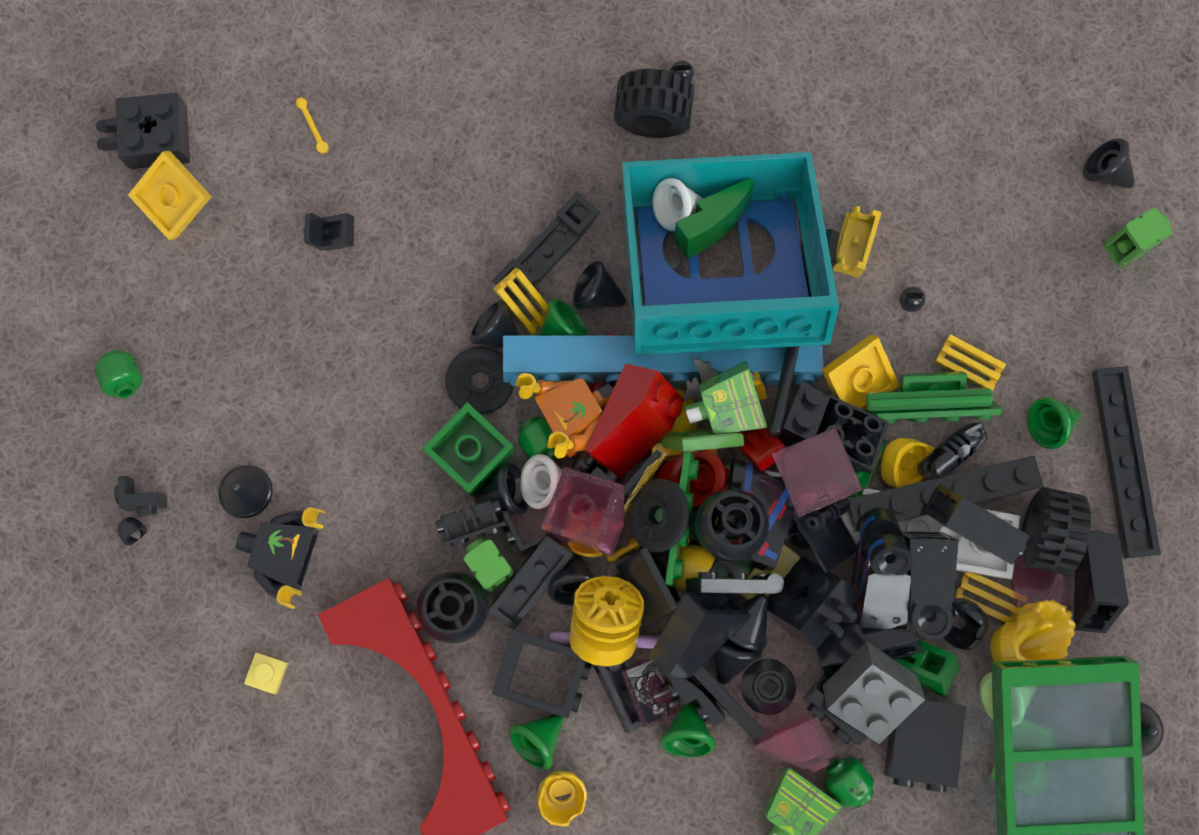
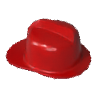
M696 450L692 452L695 454L694 460H699L698 476L696 480H691L689 493H694L693 507L701 505L708 496L722 490L726 484V475L729 473V470L723 466L720 458L709 450ZM684 455L666 463L659 471L657 479H667L680 485Z

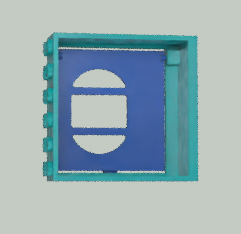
M811 152L622 162V205L635 355L830 345L839 303ZM667 178L678 179L702 198H706L749 178L753 180L751 204L737 222L743 277L702 279L700 277L698 254L688 259L690 278L679 275L667 264L663 255V245L667 236L672 231L664 229L658 223L652 208L653 193L661 181ZM793 202H795L811 297H809ZM634 211H637L641 261H638ZM747 222L761 227L770 236L774 244L775 255L772 262L758 275L753 270ZM640 279H643L645 306H642Z

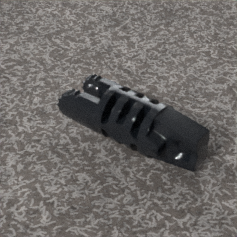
M981 422L970 423L954 432L940 445L935 447L930 454L919 462L917 473L922 477L935 476L936 478H942L949 472L954 471L988 439Z

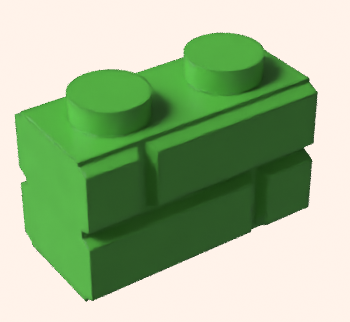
M1152 208L1124 225L1104 242V248L1115 264L1123 268L1172 234L1170 222L1158 209Z
M479 538L465 549L468 553L465 555L464 561L475 574L482 587L488 592L495 591L515 574L492 540L484 541L482 538Z

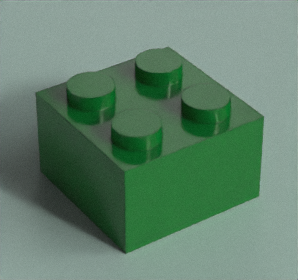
M468 402L422 448L425 454L471 498L516 453L514 445Z

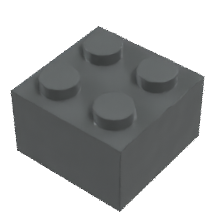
M867 641L823 685L827 710L878 744L925 700L918 676Z

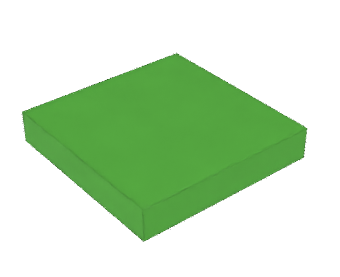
M712 429L667 433L658 442L662 443L664 448L682 452L744 446L743 434L739 432L714 434Z

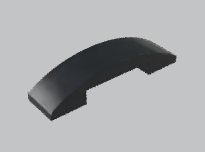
M576 192L556 213V218L516 260L513 258L493 278L492 282L497 285L514 268H518L534 287L574 247L598 217L600 211L580 193ZM515 278V279L513 280V282L517 285V287H518V288L521 290V292L525 295V294L527 293V291L523 288V286H522V285L519 283V281ZM508 286L504 289L514 302L519 300Z

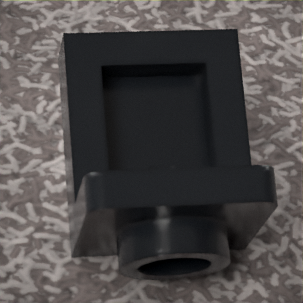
M313 213L305 214V244L321 251L354 246V216L344 213L321 218Z
M127 476L118 477V485L115 486L114 497L120 509L137 511L138 516L157 515V509L167 508L166 495L159 492L135 494L134 479Z

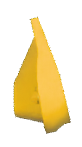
M898 438L891 441L886 446L881 461L883 482L893 488L921 482L925 477L917 473V465L934 450V447L909 438Z

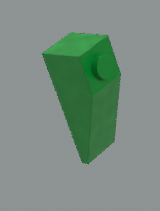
M922 640L920 642L924 652L895 660L918 676L922 688L945 698L960 670L955 654Z

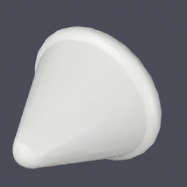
M667 178L661 181L655 188L652 198L653 213L658 223L664 229L675 231L676 222L695 214L696 203L703 198L686 187L680 180Z
M543 454L531 457L522 469L520 478L522 496L525 502L535 509L546 508L553 500L574 486L572 478L557 466L550 457Z

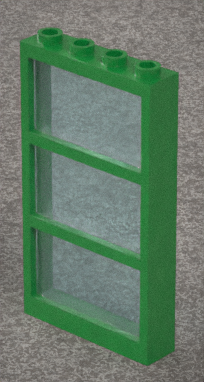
M1125 655L991 662L997 835H1144L1139 662Z

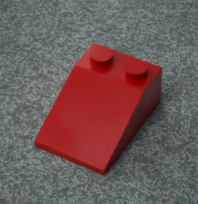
M625 363L585 451L605 469H609L621 479L673 428L677 417L682 412L685 400L658 370Z

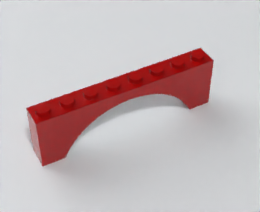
M388 578L318 614L332 645L359 646L378 652L393 660L418 682L434 708L443 740V773L435 802L428 816L419 827L421 834L481 835L507 821L509 818L507 811L511 810L510 804L504 792L497 793L493 786L492 780L496 779L495 773L488 760L482 763L477 753V750L481 748L479 740L473 730L467 732L462 722L467 717L458 700L452 702L447 691L452 688L451 683L444 670L438 672L433 663V660L437 659V655L430 641L428 640L424 643L418 632L423 627L415 611L409 613L404 603L409 598L401 582L395 584L392 579Z

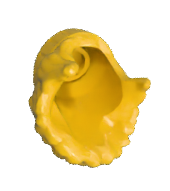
M1052 599L1050 601L1045 600L1025 604L1018 611L1016 620L1005 623L993 633L989 645L992 659L995 662L1067 657V648L1075 634L1074 629L1076 627L1075 622L1071 620L1072 612L1066 611V606Z

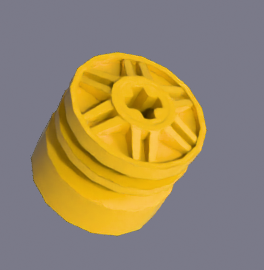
M600 576L582 583L575 592L569 632V643L573 652L582 660L598 666L618 665L630 659L637 647L639 627L641 626L644 611V599L640 591L630 582L618 577Z

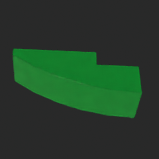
M751 178L697 201L696 213L676 222L675 243L686 259L699 254L719 241L742 218L752 201L754 182Z

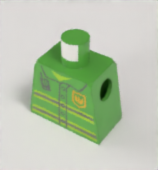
M747 361L741 362L702 382L699 387L703 400L685 406L690 424L709 419L714 434L767 427Z
M785 766L762 815L774 824L768 835H817L840 811L842 806L791 768Z

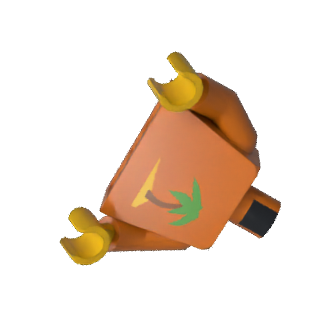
M522 373L516 381V386L520 387L518 394L522 399H529L533 393L537 395L535 400L553 431L549 436L547 447H555L554 455L556 457L563 458L567 454L570 458L578 451L586 450L603 413L602 409L605 408L613 391L609 383L591 392L582 378L568 381L538 380L536 382L533 375Z

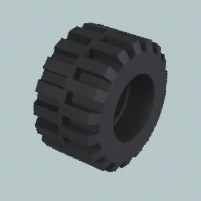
M637 69L629 71L622 75L618 81L614 121L624 130L644 137L667 138L683 134L686 130H689L691 124L694 86L689 83L688 79L666 70Z
M1041 487L1036 492L1027 508L1022 526V532L1030 536L1026 542V549L1022 554L1025 566L1062 575H1071L1076 570L1085 554L1091 531V510L1087 497L1048 487Z

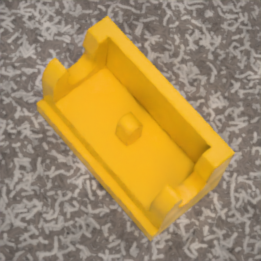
M855 206L850 213H846L837 243L833 271L856 278L862 275L866 268L882 212L872 210L869 214L860 213V207Z

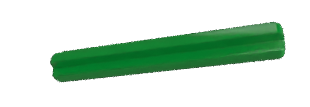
M989 388L872 392L866 394L865 406L869 412L990 407L993 395L992 390Z

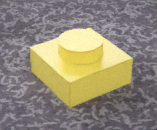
M256 652L244 684L276 695L288 663Z

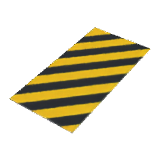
M667 453L646 469L617 520L629 511L632 500L643 485L652 480Z

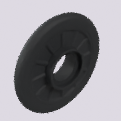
M473 347L458 354L450 363L445 377L446 390L452 402L460 409L468 402L479 414L491 413L502 407L511 396L514 386L510 385V382L503 381V355L487 347ZM478 372L485 373L489 377L488 384L481 389L471 385L472 376Z
M667 479L648 481L632 500L629 508V527L635 541L641 547H647L651 552H663L674 547L683 537L689 521V506L684 492L677 484ZM660 506L663 510V518L659 524H656L654 521V511Z

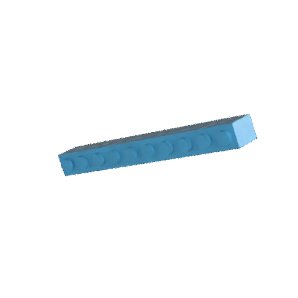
M503 336V381L510 382V385L516 386L518 376L522 373H529L535 377L536 382L538 380L568 381L582 378L587 386L592 385L593 382H606L610 386H615L626 363L658 370L670 382V385L684 386L687 385L685 381L688 379L692 382L694 376L701 382L700 373L693 362V359L696 357L700 358L703 362L709 361L712 368L718 370L717 375L741 362L747 361L749 370L751 372L758 371L761 381L765 385L776 386L779 383L786 347L635 355L633 336ZM822 345L799 347L792 382H796L797 385H800L802 381L809 385L818 382L823 374L821 369L824 368Z

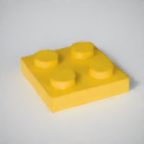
M163 151L128 194L168 240L176 239L212 197L171 151Z
M873 334L867 336L821 369L833 396L866 411L865 397L867 393L892 392L900 386L879 337Z

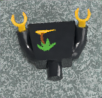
M309 507L305 510L281 514L273 517L270 523L262 522L257 535L241 531L237 538L236 550L251 554L248 567L254 570V579L268 595L277 599V602L283 606L295 609L296 606L291 604V598L295 594L302 595L300 590L319 531L316 529H323L324 526L317 524V517L321 513L325 514V510Z

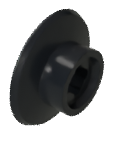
M761 659L752 663L745 670L741 679V693L744 701L752 710L764 715H774L784 711L792 703L796 693V682L791 670L782 662L775 659ZM769 678L770 681L776 684V688L771 695L762 690V685Z

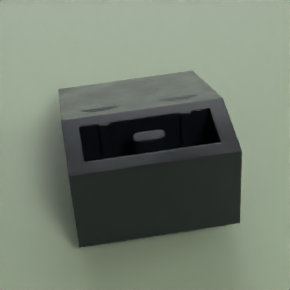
M802 381L787 405L782 432L777 438L784 444L786 450L795 442L806 439L820 442L831 453L834 468L872 473L889 422Z

